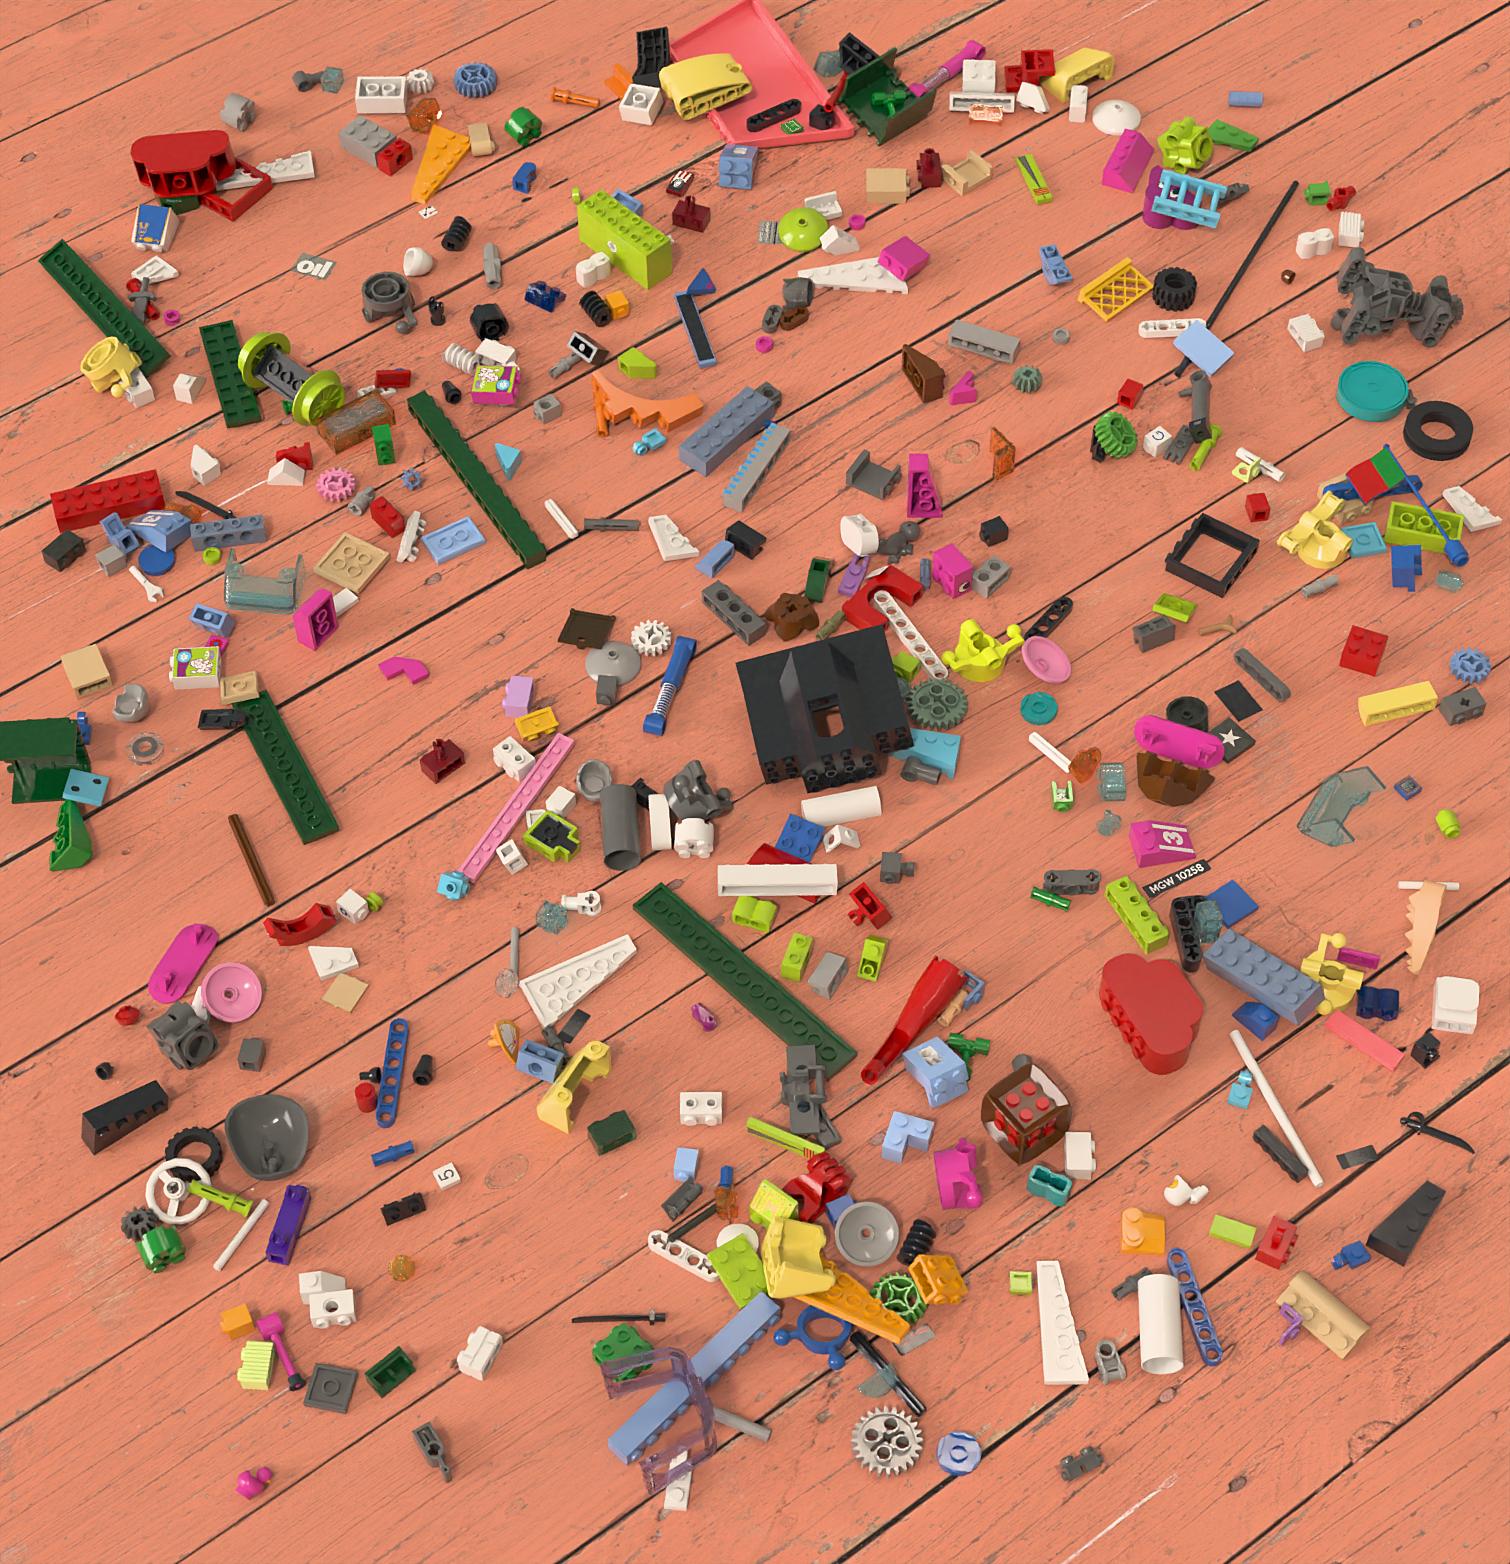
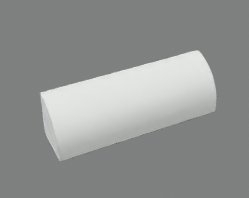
M950 91L949 110L1014 112L1015 96L1014 93Z
M876 786L801 801L803 819L821 827L882 815L879 793Z

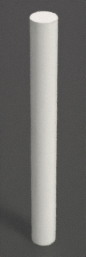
M262 1199L213 1265L216 1270L220 1271L269 1206L270 1203L267 1200Z

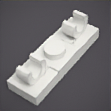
M417 511L412 513L406 523L396 559L400 563L406 558L410 562H414L417 558L414 555L418 553L419 549L411 546L417 540L418 535L416 533L421 535L425 530L421 527L426 525V521L419 519L421 513Z

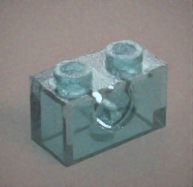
M1216 899L1196 904L1193 921L1199 944H1210L1219 939L1223 916Z

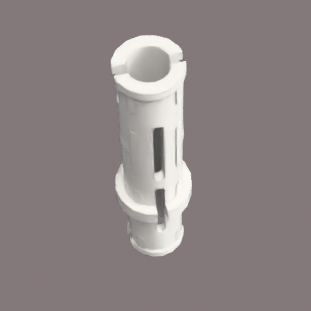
M1240 447L1236 453V457L1248 464H1251L1258 458L1243 447ZM1261 459L1259 468H1261L1262 474L1268 475L1280 483L1285 477V472L1274 467L1271 462L1267 463Z

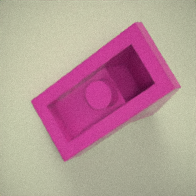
M967 371L950 391V405L976 401L977 390L973 388L975 384L973 381L974 373Z

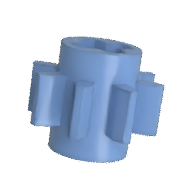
M410 467L408 472L403 470L404 475L399 478L404 481L402 486L406 487L409 485V490H413V486L419 488V482L423 481L418 476L421 472L416 471L414 473V468ZM414 477V480L408 481V478Z

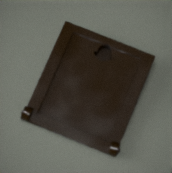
M571 608L570 615L561 631L558 642L576 645L578 649H585L586 647L602 649L616 620V616L578 611Z

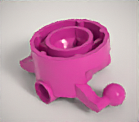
M960 1138L955 1148L934 1151V1163L942 1210L956 1208L975 1209L980 1207L983 1203V1194L980 1185L976 1182L975 1175L972 1173V1170L978 1164L976 1147L972 1144H967L966 1138Z

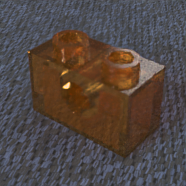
M422 98L406 117L412 132L425 133L437 122L442 113L436 98Z

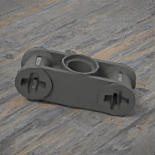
M1094 869L1049 870L1044 874L1042 889L1049 893L1051 891L1055 892V895H1093L1099 891L1101 875Z

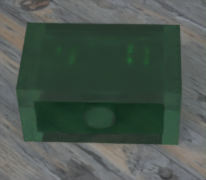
M625 1110L614 1112L609 1117L601 1121H595L587 1127L588 1138L599 1156L636 1139V1129Z

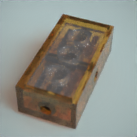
M376 389L316 419L318 434L336 455L372 437V426L389 424L392 427L396 425L394 409Z

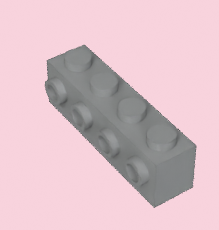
M956 319L949 332L948 345L1013 364L1020 350L1021 338Z

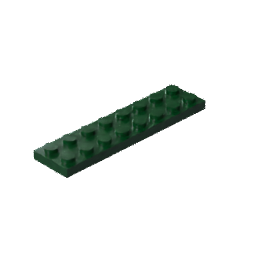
M233 320L199 327L227 429L261 421L253 389L245 384L242 372L238 367L241 348Z

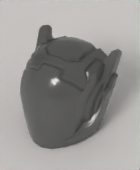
M804 277L783 279L785 283L782 288V296L786 304L782 308L794 309L798 306L806 307L811 305L814 296V282L812 279Z

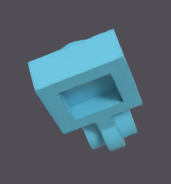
M655 428L642 435L643 442L637 441L633 445V451L636 455L642 456L647 452V447L653 451L666 444V438Z
M1249 1070L1240 1071L1238 1083H1241V1085L1232 1084L1227 1104L1247 1110L1253 1088L1245 1086H1250L1253 1074L1249 1073Z

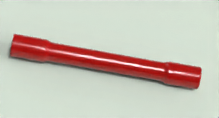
M845 72L838 86L825 103L824 109L826 112L833 111L838 99L843 93L846 77L849 76L848 73Z

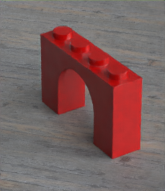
M888 563L886 565L888 567L882 573L869 579L861 590H857L849 601L844 602L842 611L846 614L844 616H847L845 621L859 630L883 624L884 632L888 630V618L869 604L870 600L874 598L875 593L886 591L907 606L912 607L922 597L923 585Z

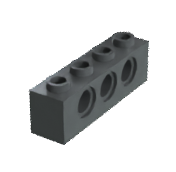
M717 580L702 590V603L748 646L766 635V622L764 619L758 617L751 607H747L738 595H734L727 585Z

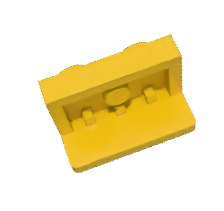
M550 706L514 720L522 741L528 740V742L538 739L539 735L544 733L546 735L553 734L559 727V722H556Z

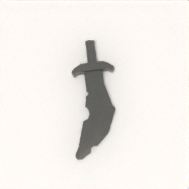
M143 277L140 292H133L127 297L131 302L135 301L131 313L142 325L145 322L144 312H146L148 300H157L154 294L147 291L150 281L148 277Z

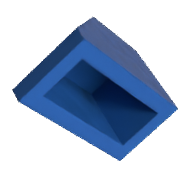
M1245 1002L1232 1014L1237 1021L1261 1041L1276 1030L1279 1016L1266 1005Z

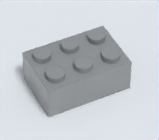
M361 115L338 133L341 148L376 168L378 167L377 155L397 140L395 134Z

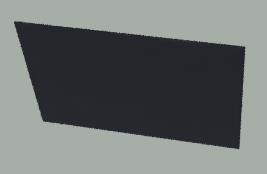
M1239 680L1214 691L1238 722L1263 710Z

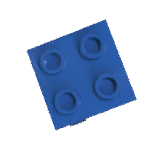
M790 813L775 848L810 863L818 843L824 839L823 832L825 828Z

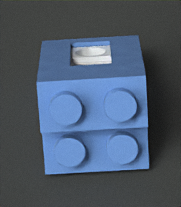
M726 143L719 157V186L751 190L753 171L758 163V147Z

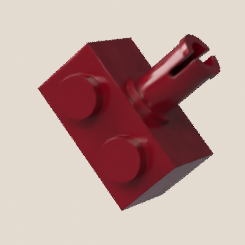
M927 148L924 153L919 154V160H916V169L919 170L917 172L918 181H921V188L941 187L942 173L939 152L935 153L934 149Z
M691 195L686 196L685 201L679 200L672 212V225L704 233L710 222V208L695 204L696 199L692 196L691 201Z
M436 739V742L433 741L432 743L434 750L425 754L420 759L421 771L435 784L465 764L464 752L450 739L445 742L442 739Z

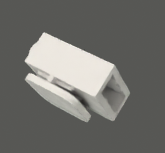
M1449 976L1437 977L1433 988L1431 1029L1473 1035L1479 1004L1478 983L1470 979Z

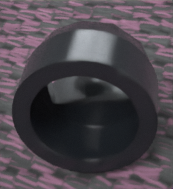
M103 1062L95 1068V1072L100 1079L107 1080L112 1076L114 1067H111L109 1062Z

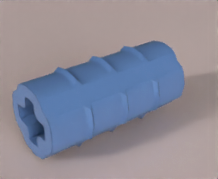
M1230 91L1228 105L1236 107H1261L1263 94L1262 92Z

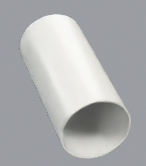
M1165 1274L1145 1276L1138 1281L1141 1367L1146 1372L1153 1374L1175 1373L1183 1368L1179 1281L1175 1277Z

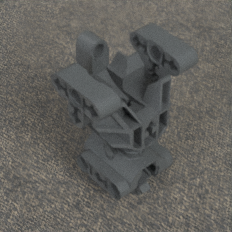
M1355 247L1350 250L1337 274L1338 292L1349 294L1353 291V298L1350 302L1352 307L1351 309H1338L1330 324L1334 329L1342 331L1343 342L1352 344L1358 340L1361 333L1367 335H1376L1379 332L1390 334L1397 320H1406L1409 322V329L1413 336L1418 340H1422L1424 346L1433 347L1438 343V339L1442 337L1448 327L1453 328V324L1457 325L1458 320L1462 319L1461 315H1464V308L1461 298H1458V294L1452 296L1449 293L1448 280L1445 276L1434 277L1425 293L1421 295L1420 292H1417L1415 294L1410 279L1404 273L1375 268L1373 263L1366 262L1365 250L1361 247Z

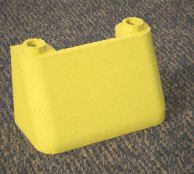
M1091 48L1080 49L1055 62V76H1039V83L1059 101L1065 103L1069 101L1068 95L1073 85H1077L1095 75H1098L1105 81L1112 79L1114 56L1109 52Z
M592 1041L570 1058L537 1106V1114L542 1121L569 1134L574 1127L573 1121L569 1118L571 1112L568 1109L573 1101L572 1094L583 1078L591 1082L598 1076H603L605 1079L608 1078L612 1072L610 1046L599 1041Z
M779 1216L773 1217L761 1248V1258L770 1297L783 1299L824 1292L834 1286L835 1275L831 1269H825L823 1272L819 1255L820 1249L824 1248L826 1243V1236H824L822 1226Z

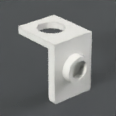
M836 825L824 835L823 841L827 853H830L840 843L857 849L860 847L858 834L855 830ZM834 835V842L829 845V839Z

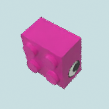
M952 543L935 551L932 572L935 582H938L944 592L949 594L952 599L969 592L972 585L973 566Z

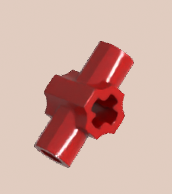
M1348 186L1347 188L1338 187L1335 189L1334 197L1326 202L1327 209L1330 211L1345 209L1348 200L1356 194L1355 188Z

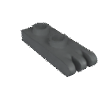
M1183 424L1165 452L1163 459L1167 460L1171 456L1170 462L1173 463L1177 458L1176 464H1181L1195 442L1189 431V426Z

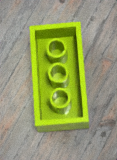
M1392 501L1384 542L1402 546L1421 545L1422 550L1446 554L1444 547L1447 541L1424 507ZM1430 509L1449 539L1460 540L1464 515Z

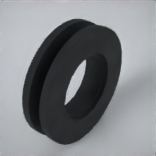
M1427 401L1416 405L1410 410L1405 421L1403 437L1407 446L1417 455L1434 461H1448L1460 457L1468 449L1473 434V423L1469 415L1454 404L1444 401ZM1429 422L1443 423L1451 427L1455 432V436L1444 440L1434 439L1426 435L1421 426Z

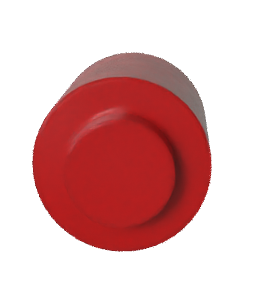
M371 1083L359 1084L355 1089L358 1108L362 1112L370 1113L377 1108L378 1103L375 1087Z

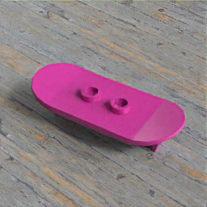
M1153 715L1143 716L1135 724V738L1139 745L1147 751L1198 768L1214 767L1224 757L1222 741L1210 733Z
M194 923L178 933L150 977L148 987L153 999L160 1003L168 1004L182 998L218 942V934L215 929L208 925Z

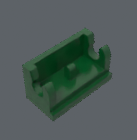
M398 1346L364 1374L367 1383L382 1399L415 1373L416 1369L412 1365V1360Z

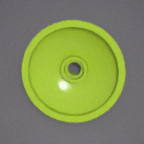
M799 207L787 212L782 217L778 226L781 242L787 248L797 252H808L818 248L822 244L820 237L828 230V224L823 214L809 207Z

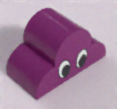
M1159 165L1152 168L1143 207L1142 218L1145 224L1155 229H1165L1174 226L1181 230H1191L1198 227L1197 223L1151 211L1155 196L1161 197L1164 183L1160 182L1164 169ZM1171 185L1167 199L1177 202L1180 187ZM1187 189L1183 204L1193 206L1195 195Z

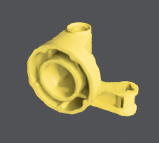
M1331 491L1326 492L1320 503L1311 512L1306 511L1292 530L1285 531L1279 537L1277 545L1288 549L1292 555L1298 552L1299 557L1306 564L1315 568L1328 569L1338 566L1346 558L1353 539L1344 534L1330 521L1343 508L1345 500L1337 498Z

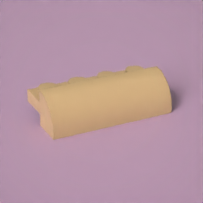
M1305 1271L1296 1275L1289 1282L1286 1290L1275 1301L1281 1307L1284 1302L1287 1303L1303 1317L1302 1325L1342 1360L1372 1330L1368 1324Z

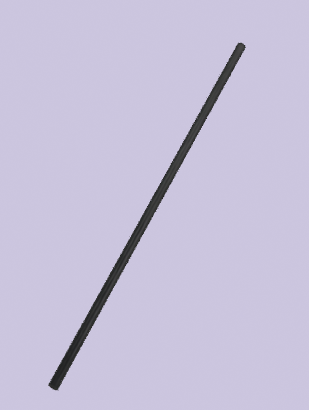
M1293 181L1206 321V328L1210 330L1299 185L1298 181ZM1186 355L1174 373L1176 377H1181L1190 362Z

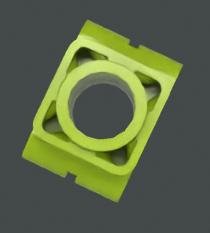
M1189 116L1185 117L1181 122L1174 121L1169 129L1157 139L1158 145L1163 152L1162 160L1164 167L1174 168V171L1184 175L1190 168L1199 169L1213 154V142L1208 127L1196 126L1195 120Z

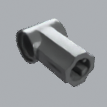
M909 756L900 775L909 782L920 780L936 785L940 779L941 769L923 764L919 758Z

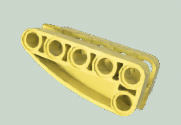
M709 54L690 58L667 66L659 73L663 91L669 99L674 100L675 108L683 120H689L744 96L752 90V84L743 73L742 66L734 60L731 54Z

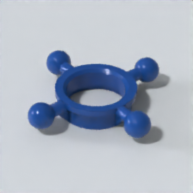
M811 1305L800 1314L796 1330L778 1329L774 1333V1341L779 1346H786L792 1339L799 1340L813 1353L829 1354V1367L833 1370H840L845 1365V1358L838 1351L847 1343L851 1328L855 1324ZM818 1318L834 1319L843 1327L841 1335L828 1342L812 1339L808 1336L805 1329L811 1321Z

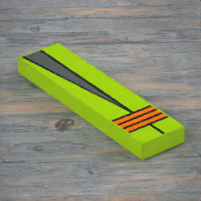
M1032 154L1016 157L1015 161L1036 204L1052 202L1053 197Z
M749 1117L747 1121L748 1133L809 1159L815 1154L825 1151V1148L753 1117Z

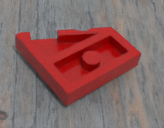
M305 442L304 446L299 448L292 446L276 452L277 463L286 458L304 470H313L314 463L310 442Z

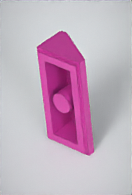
M1343 947L1339 949L1337 960L1377 969L1381 956Z

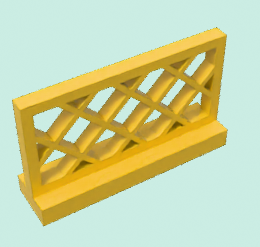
M1126 257L1083 287L1077 300L1081 304L1085 302L1104 321L1108 322L1152 291L1154 285L1131 265L1132 260ZM1131 272L1135 279L1126 278V274ZM1114 282H1123V287L1114 286ZM1126 282L1135 283V288L1126 287ZM1138 284H1144L1147 288L1138 289ZM1103 290H1112V295L1103 294ZM1114 291H1123V296L1114 295ZM1126 292L1135 293V297H1126ZM1100 298V303H1094L1090 299ZM1103 299L1112 300V305L1103 304ZM1114 300L1123 301V305H1114ZM1103 308L1112 309V313L1107 315L1103 312Z

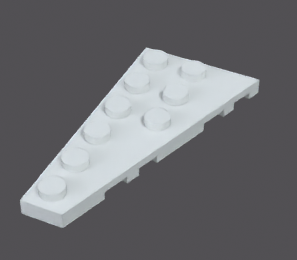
M879 257L798 271V277L812 279L814 288L817 289L833 287V290L849 288V291L876 292L877 290H886V293L902 291V294H908L906 282H902L877 262Z
M627 934L519 981V984L545 1030V1027L554 1025L631 959L637 951Z

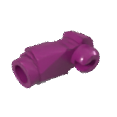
M697 1003L691 1007L692 1016L701 1023L703 1031L709 1032L716 1028V1019L702 1003Z

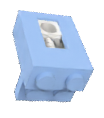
M938 1036L902 1053L906 1070L926 1089L929 1105L933 1109L969 1092L966 1082L969 1077L965 1062Z

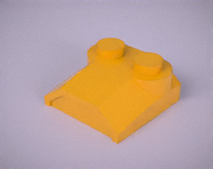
M1128 1208L1125 1211H1121V1253L1164 1256V1215L1144 1213L1137 1208Z

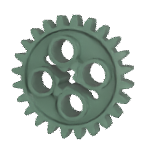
M935 677L934 681L931 682L927 678V683L920 681V686L914 685V690H910V695L907 696L908 715H911V720L917 719V725L923 723V728L930 726V731L934 727H937L938 731H940L941 727L948 730V725L954 728L955 722L960 724L961 719H964L965 713H967V695L963 694V688L958 689V684L952 686V680L946 683L944 678L938 681Z

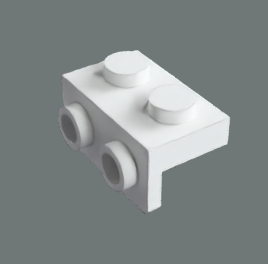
M836 191L805 198V207L819 211L826 220L842 216V209L837 202Z

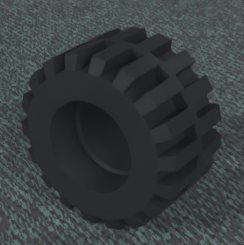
M1165 268L1155 276L1152 298L1156 305H1160V308L1177 312V310L1183 311L1184 308L1188 309L1193 304L1197 281L1195 276H1192V273L1190 271L1187 272L1184 268Z

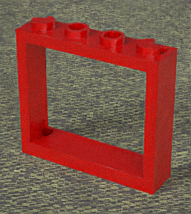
M236 157V169L242 168L244 169L243 173H251L250 177L253 179L260 178L262 180L233 205L210 192L198 195L200 204L232 222L273 189L271 176Z

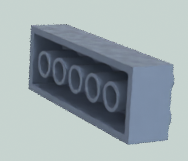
M749 386L745 387L679 445V460L707 477L759 431L765 421L771 420L774 417V402Z
M1230 928L1203 954L1209 971L1297 1026L1325 999L1321 984Z

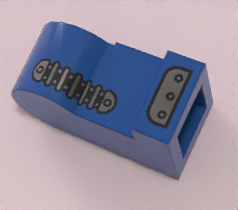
M526 162L520 167L512 178L513 190L526 194L530 192V183L537 178L536 165L534 163Z

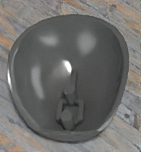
M257 1095L238 1102L229 1110L225 1118V1133L235 1158L247 1174L260 1181H276L292 1174L301 1164L308 1144L309 1124L304 1109L293 1099L281 1095Z

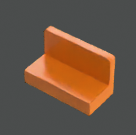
M618 63L613 65L614 76L605 79L604 84L622 100L630 84H633L632 75Z

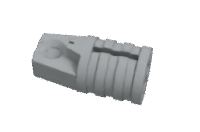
M368 485L348 504V509L352 514L360 516L370 505L375 495L374 487Z

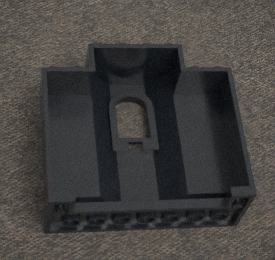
M883 624L735 662L744 694L759 765L766 785L802 776L808 794L827 788H835L847 783H854L866 778H874L882 774L877 756L887 755L898 750H906L914 746ZM829 700V703L818 706L819 702ZM838 706L844 727L843 730L832 737L818 736L812 713Z

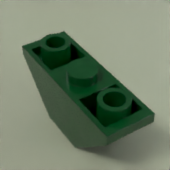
M155 195L159 206L171 208L175 215L200 208L198 195L161 198Z
M819 556L812 558L804 595L809 601L822 603L834 559Z

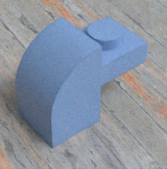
M114 512L100 521L107 534L105 537L111 545L115 544L125 554L139 546L132 530L125 528L117 513Z

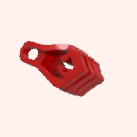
M825 1151L815 1154L807 1161V1169L810 1171L808 1174L792 1179L781 1189L794 1200L804 1199V1209L799 1214V1221L812 1224L826 1212V1203L847 1194L853 1181L849 1174H845V1168L841 1165L838 1166V1161L834 1158L830 1159V1155Z

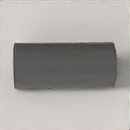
M625 784L607 786L600 793L604 864L613 870H629L636 867L641 861L637 793L633 787Z

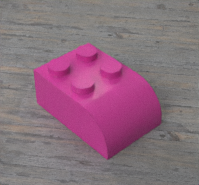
M318 589L293 614L298 642L313 651H316L339 628L333 596L326 589Z

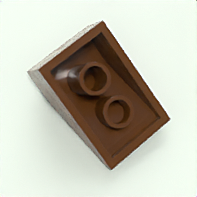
M904 344L902 349V370L923 404L942 398L944 390L943 381L945 378L943 368H940L936 361Z

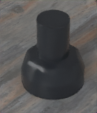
M373 1067L369 1072H360L359 1078L360 1080H370L372 1083H380L381 1070L379 1067Z

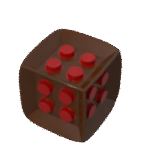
M1034 1063L1026 1064L991 1087L983 1097L981 1121L985 1129L1001 1149L1019 1165L1033 1160L1051 1148L1064 1137L1065 1132H1068L1070 1128L1072 1107L1069 1100L1052 1079Z

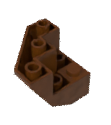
M1150 751L1137 753L1136 756L1139 788L1147 799L1161 805L1176 807L1191 804L1215 780V777L1208 774L1209 771L1206 769H1188L1182 766L1183 762L1172 759V762L1163 761L1157 758L1156 753Z

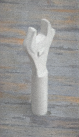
M135 566L130 567L129 571L145 587L150 602L157 603L154 597L158 594L164 597L163 588L151 584Z

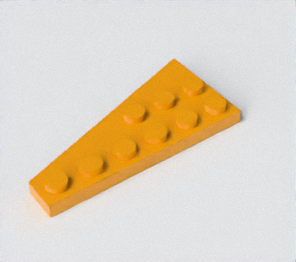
M433 124L411 192V200L424 205L427 204L471 151L469 137Z
M820 1251L819 1255L823 1272L825 1269L833 1271L835 1275L834 1286L830 1287L828 1291L794 1297L900 1344L910 1332V1324L893 1310H887L882 1306V1301L871 1297L865 1287L849 1274L836 1268L837 1265L832 1260L827 1261Z

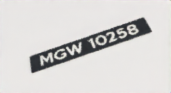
M1202 859L1142 888L1148 897L1152 898L1211 870V867L1205 859Z

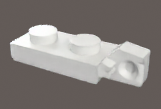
M679 1447L677 1459L672 1458L670 1463L664 1509L687 1511L692 1476V1461L687 1460V1447Z

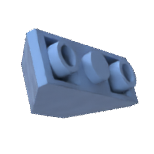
M1056 245L1039 247L1043 273L1049 285L1073 281Z

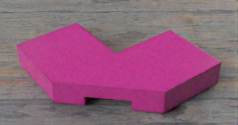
M394 656L378 664L380 671L387 680L405 673L414 685L429 677L428 671L419 660Z

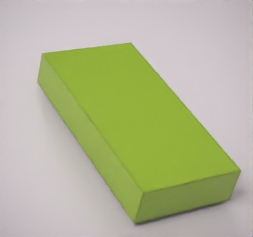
M1215 1214L1209 1236L1250 1249L1256 1227Z

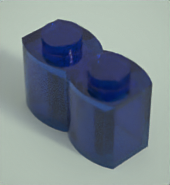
M1362 986L1360 990H1357V1016L1363 1019L1377 1017L1384 1021L1397 1019L1399 1013L1398 990L1377 989L1368 986Z

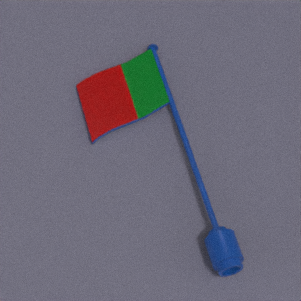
M1384 444L1380 452L1355 465L1346 473L1345 476L1365 506L1375 497L1393 489L1406 479L1446 539L1447 543L1444 551L1452 564L1461 567L1469 561V554L1460 540L1449 539L1389 449V444Z

